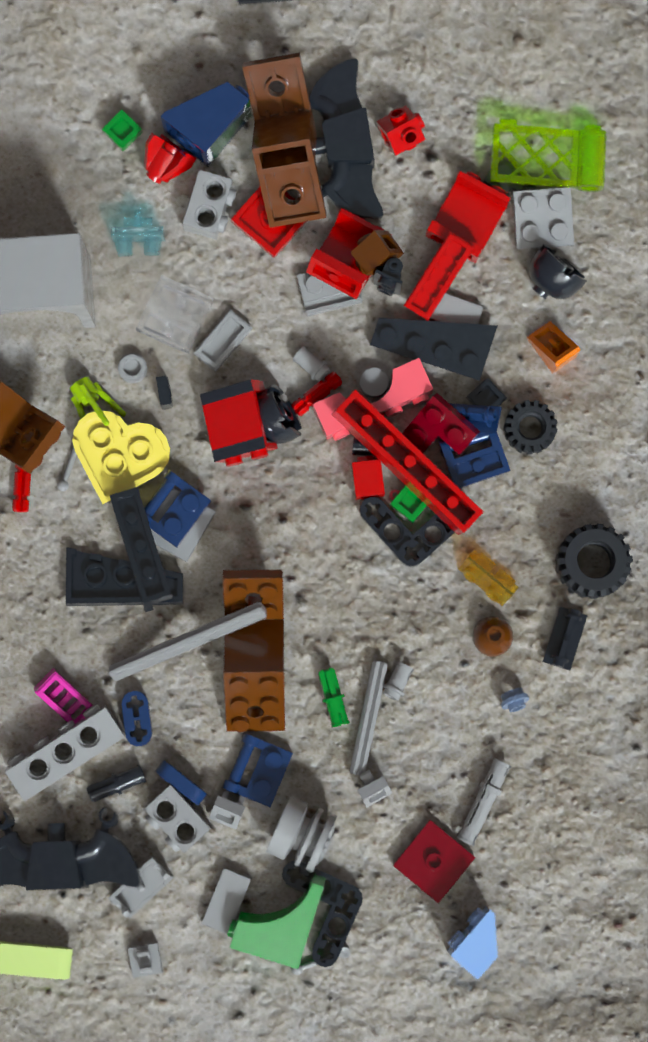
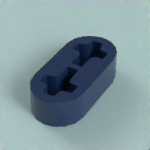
M139 691L128 692L122 700L125 735L130 744L144 746L150 742L153 734L149 701ZM132 696H137L138 700H143V706H140L138 709L139 717H134L133 708H128L127 703L132 701ZM136 720H140L141 729L147 730V735L142 737L141 742H138L136 737L131 736V732L136 730Z
M163 760L155 770L160 777L199 806L206 797L207 793L167 761Z

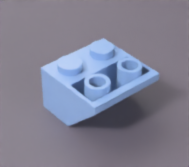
M486 906L482 910L477 908L467 919L469 926L463 932L458 930L447 942L450 946L447 950L450 956L477 980L498 957L495 914Z

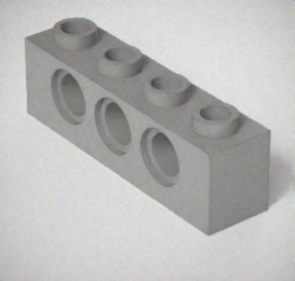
M98 704L93 705L82 713L85 717L76 723L73 720L68 721L57 729L59 731L58 735L51 739L48 736L43 737L32 745L34 747L33 751L26 755L20 752L7 761L9 766L6 767L5 773L23 801L28 800L125 737L123 730L106 704L101 707ZM85 727H92L97 731V736L92 741H85L80 736L81 730ZM60 743H67L71 746L72 752L67 757H61L55 752L56 746ZM35 759H42L47 764V768L42 773H36L31 769L30 763Z

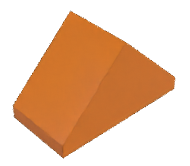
M551 321L527 337L552 374L576 358L580 352L579 346Z

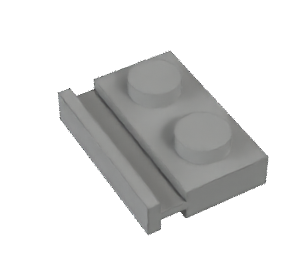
M308 273L297 275L307 317L363 303L361 293L356 300Z

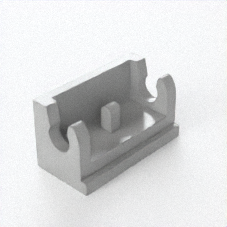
M155 856L139 869L142 882L139 887L122 885L108 898L113 905L119 907L125 917L131 918L174 878Z

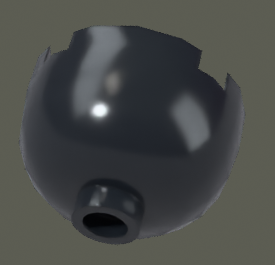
M543 244L533 256L529 267L530 278L535 283L533 290L544 299L548 296L555 299L572 297L584 286L587 280L567 259L561 258L558 255L554 257L553 255L556 251Z
M271 385L257 394L260 416L267 442L284 444L301 436L302 433L298 430L302 429L298 415L292 409L290 400L285 403L280 397L284 392L277 385Z

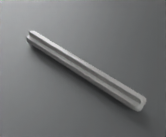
M257 602L111 664L109 666V675L114 681H119L266 618V608L261 602Z

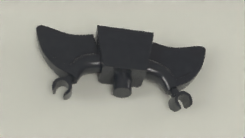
M352 58L328 70L317 81L309 96L311 108L318 111L324 120L322 122L323 137H316V155L326 154L328 167L332 168L330 179L321 185L323 198L327 196L339 209L343 208L363 218L381 219L384 214L372 185V170L375 168V158L366 107H362L356 89L358 60Z
M104 807L100 810L98 816L102 825L96 829L91 840L82 843L81 840L66 841L65 823H48V841L33 842L32 845L23 842L17 831L13 832L12 828L15 825V819L12 815L3 811L5 822L2 824L0 821V830L4 831L5 836L0 838V886L18 885L26 887V891L83 889L99 882H114L130 887H139L142 882L139 869L130 850L117 836L108 832L111 827L116 826L119 822V816L116 811L111 820L105 821L108 809Z

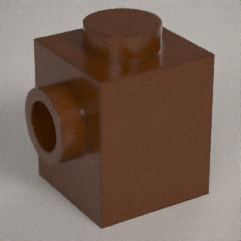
M374 230L372 233L361 237L357 242L358 246L350 252L356 260L357 268L366 275H375L376 269L382 272L390 258L399 259L404 254L390 232Z

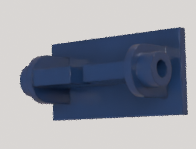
M449 403L472 423L480 433H497L502 407Z

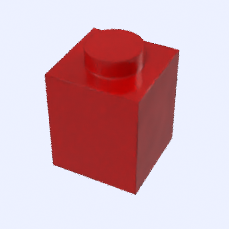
M374 456L357 457V462H352L351 464L355 500H364L369 497H384L385 490L381 461L374 460Z

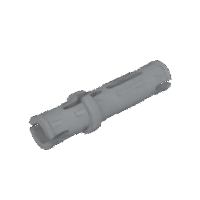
M496 758L493 759L484 782L481 781L479 784L481 788L457 839L474 846L493 802L497 796L501 795L502 791L500 788L511 768L510 765Z

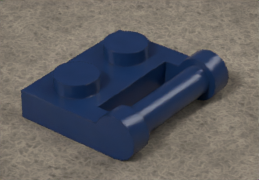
M479 433L469 446L489 440L491 447L454 459L452 454L455 450L445 441H438L451 481L460 489L511 471L498 433Z
M168 470L164 476V482L144 509L151 530L178 548L211 503V500L175 473ZM174 486L181 490L180 494L157 523L152 519V516Z
M244 733L241 740L243 745L229 779H225L222 788L271 808L293 753ZM254 747L262 750L250 782L247 788L239 785L252 751Z

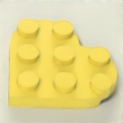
M94 411L86 414L78 421L74 429L72 442L75 452L102 504L111 501L109 495L138 487L164 471L169 463L170 447L167 438L161 430L151 424L135 423L127 426L120 416L110 411H103L109 421V425L106 426Z

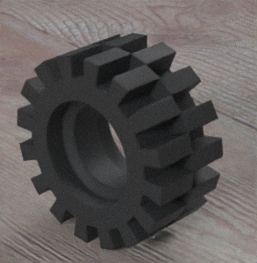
M526 400L521 404L515 405L508 413L504 425L506 441L510 442L509 445L512 448L518 449L517 452H526L527 455L540 453L555 439L558 422L554 418L555 413L553 410L550 411L545 403L542 405L537 400H534V402ZM525 417H535L538 419L542 426L540 435L535 438L525 437L519 428L521 420Z

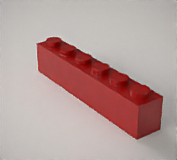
M356 389L331 414L457 535L465 533L483 514L484 511Z

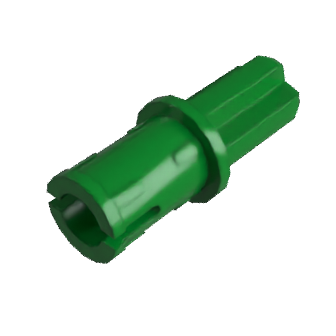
M334 668L319 671L318 676L325 698L322 699V702H326L331 727L350 723L342 699L345 695L341 694Z

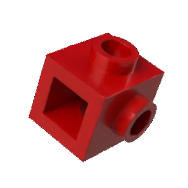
M406 105L392 110L389 115L376 121L385 145L395 156L415 148L417 144L425 140L422 132L425 125L418 112L413 113Z

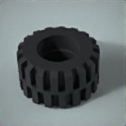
M586 524L572 531L564 539L558 548L559 552L556 554L555 561H557L556 571L561 576L560 581L568 586L567 590L571 593H577L582 598L597 599L610 595L627 581L626 578L631 573L630 563L633 562V558L629 554V550H631L629 543L625 544L623 541L625 537L621 533L618 535L614 532V528L611 526L608 528L604 527V524ZM590 544L603 548L610 559L608 572L603 577L596 579L583 574L577 563L579 551Z

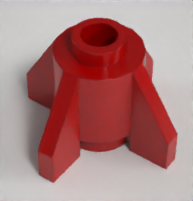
M151 133L146 141L144 168L148 171L146 176L158 184L162 181L168 183L171 179L191 169L197 160L195 156L183 151L179 146L171 142L164 134H161L159 137Z

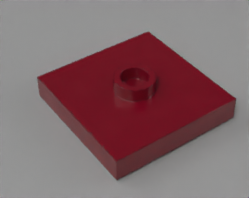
M429 820L393 866L439 904L476 857Z

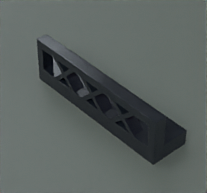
M138 487L109 496L146 613L154 610L152 604L171 599L172 595Z

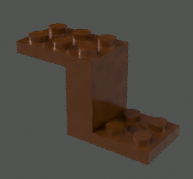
M300 52L243 62L242 68L254 116L252 153L270 228L326 218L327 212L315 161L317 131ZM273 81H280L284 84L285 89L281 92H273L269 88V84ZM289 189H295L301 195L298 199L290 200L284 193Z
M0 381V455L31 474L34 469L40 466L49 448L59 440L65 425L31 405Z
M283 569L223 570L225 616L257 602H261L265 606L267 613L265 619L224 636L227 732L285 731ZM257 593L259 596L251 597L248 594ZM252 706H259V707H261V708L253 709V708H250V707H252Z

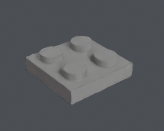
M571 187L512 192L516 250L540 248L543 244L549 247L574 245Z

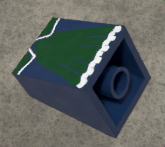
M229 82L219 85L165 111L161 115L164 133L195 156L205 166L209 167L251 117L249 94L239 85L234 87Z

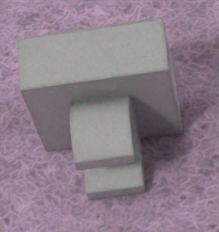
M370 770L359 775L364 787L357 791L366 808L392 794L384 776L375 780Z
M225 790L222 797H217L209 819L237 829L245 806H243L244 797L240 796L238 802L235 803L228 800L230 791Z
M158 942L128 948L133 978L163 972Z

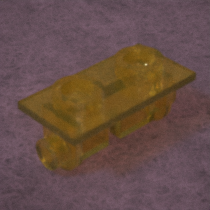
M474 549L458 570L463 573L468 581L479 586L489 599L503 606L519 588L515 584L516 580L501 568L493 575L490 571L496 564L484 555L483 552L480 551L478 553Z

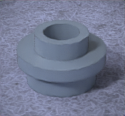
M515 688L501 695V707L504 710L509 709V712H516L525 708V703L530 698L527 693H524L523 688Z

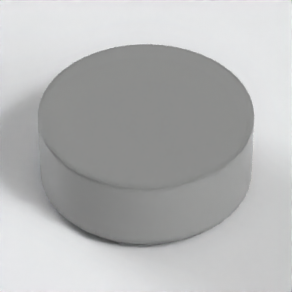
M130 353L120 359L118 372L124 381L138 383L147 374V364L140 355Z
M369 368L360 377V388L368 397H380L388 388V376L379 368Z

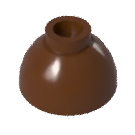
M497 616L485 617L474 628L473 642L482 654L497 657L506 653L511 647L513 631L509 623L503 618Z

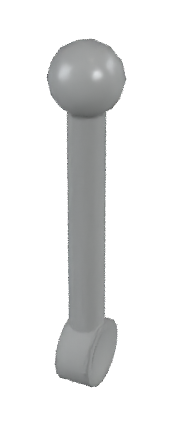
M74 446L64 476L57 484L60 491H66L69 488L68 479L77 456Z
M343 946L339 957L348 958L350 956V949L347 946ZM333 954L321 957L319 960L324 962L326 959H332ZM313 960L302 965L299 964L298 969L291 968V971L294 975H300L303 970L317 964Z

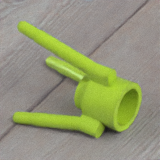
M88 376L76 381L70 387V391L74 395L71 401L75 405L80 419L85 416L82 404L84 407L91 405L103 424L109 425L108 419L96 402L99 396L122 417L126 416V412L103 391L99 383H93Z

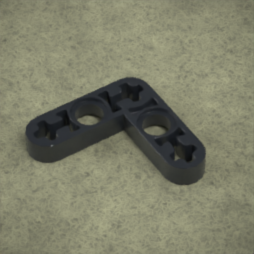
M369 497L360 506L359 511L362 520L396 558L407 567H416L455 533L453 530L447 533L445 527L436 521L439 518L436 514L412 534L379 498ZM367 504L371 506L379 505L378 514L382 518H384L385 514H388L390 519L381 524L379 529L374 525L379 523V520L374 515L366 516ZM389 524L398 526L400 529L399 538L388 540L384 536V528ZM432 526L437 527L441 531V539L435 543L429 542L425 538V530ZM419 536L422 543L430 548V550L425 552L422 547L416 554L418 560L415 561L411 558L407 561L404 558L406 555L405 548L413 549L419 542L414 539Z
M291 861L283 868L282 878L288 886L305 893L306 889L302 887L306 883L305 881L297 879L295 883L289 881L291 876L287 874V870L296 867L294 865L295 861ZM300 862V873L308 877L309 871L305 870L307 864ZM314 868L313 872L315 875L325 877L330 882V891L326 895H321L320 901L331 905L311 954L312 959L317 965L330 967L335 964L362 905L363 897L357 887ZM352 890L355 892L354 898L357 899V903L349 905L346 911L352 912V916L349 919L342 913L334 912L336 906L342 909L345 902L341 898L342 893L348 894ZM335 917L343 919L346 925L344 932L340 935H334L329 930V922ZM325 933L332 939L340 940L338 947L332 943L330 952L333 954V958L321 962L317 949H324L327 940H322V936Z

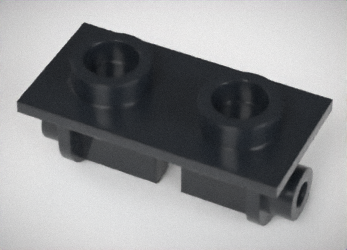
M390 258L382 272L376 269L373 284L377 286L379 292L388 296H392L393 293L398 296L400 295L403 283L400 280L403 269L401 260Z
M559 607L542 662L571 671L588 615L572 608Z

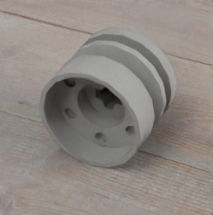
M290 796L266 852L284 860L290 850L293 849L297 851L294 865L299 867L303 856L306 855L310 859L305 870L312 873L327 852L334 835L337 816L330 813L325 825L319 823L323 809L319 808L310 819L306 817L308 803Z

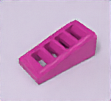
M52 668L34 687V692L66 722L73 720L76 723L85 718L82 713L93 706L55 668ZM55 680L58 681L59 684L47 694L45 690ZM65 688L68 692L56 702L54 699ZM74 696L77 700L65 711L63 707ZM83 704L86 708L74 720L71 715Z

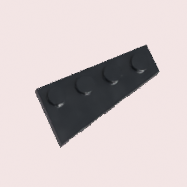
M379 318L370 345L414 360L420 358L423 363L480 381L498 325Z
M66 547V606L143 605L129 561L111 559L100 554L91 552L89 554ZM164 569L172 598L152 605H184L183 573Z

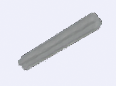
M375 660L371 665L350 766L351 774L360 775L366 771L388 666L387 663Z

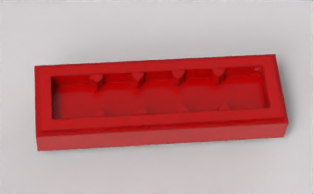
M449 232L403 306L428 321L473 251L474 246L454 233Z

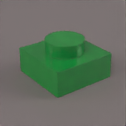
M122 109L102 128V132L122 151L143 132L142 128Z
M406 485L390 504L411 523L416 520L427 506Z

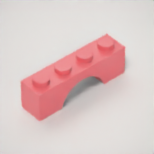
M420 358L392 370V384L389 391L380 400L370 403L382 415L386 414L387 418L401 413L403 411L402 407L413 403L414 406H417L429 400L428 395L432 394L433 387ZM340 392L313 404V410L326 439L333 437L334 441L350 435V432L331 415L346 399Z

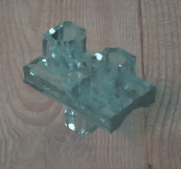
M135 209L134 218H124V226L135 227H111V237L113 242H115L118 256H133V242H144V255L146 256L160 255L162 242H165L164 227H142L153 226V218L142 217L141 209Z

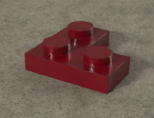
M436 393L402 434L422 453H425L439 436L460 455L480 431L442 396Z

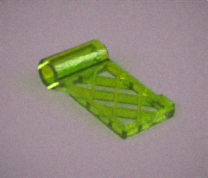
M500 118L499 123H494L490 181L571 187L585 192L604 190L607 132L601 130L599 125H585L582 130L517 125V120ZM500 132H510L518 141L507 150L499 141ZM531 134L539 135L546 143L537 152L525 141ZM559 137L572 138L571 149L566 154H563L553 143ZM520 144L531 155L522 165L510 154ZM548 146L560 158L551 167H548L538 156ZM570 154H571V162L566 158V157H568ZM505 157L516 168L510 175L498 174V163ZM533 159L545 171L539 177H531L524 169ZM563 162L570 170V180L559 179L552 170L559 163ZM520 172L522 176H516V174Z

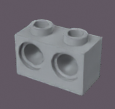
M199 170L183 220L184 231L217 240L219 232H225L228 216L224 215L227 205H233L237 192L236 189H233L232 179ZM212 187H219L223 190L221 196L217 198L208 196L207 192ZM203 214H211L215 219L211 224L203 225L199 222V218Z
M172 785L166 788L144 809L148 813L145 819L155 830H158L160 827L168 835L165 841L176 852L181 849L185 853L212 828ZM163 801H168L174 806V813L170 818H163L158 813V806ZM182 823H189L194 828V835L189 840H184L178 835V828Z

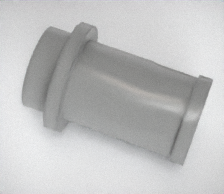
M305 346L293 357V362H296L312 375V380L321 381L330 371V368L327 366L328 363L319 360Z
M397 662L388 683L383 685V694L395 701H399L400 697H404L403 690L414 669L404 663Z

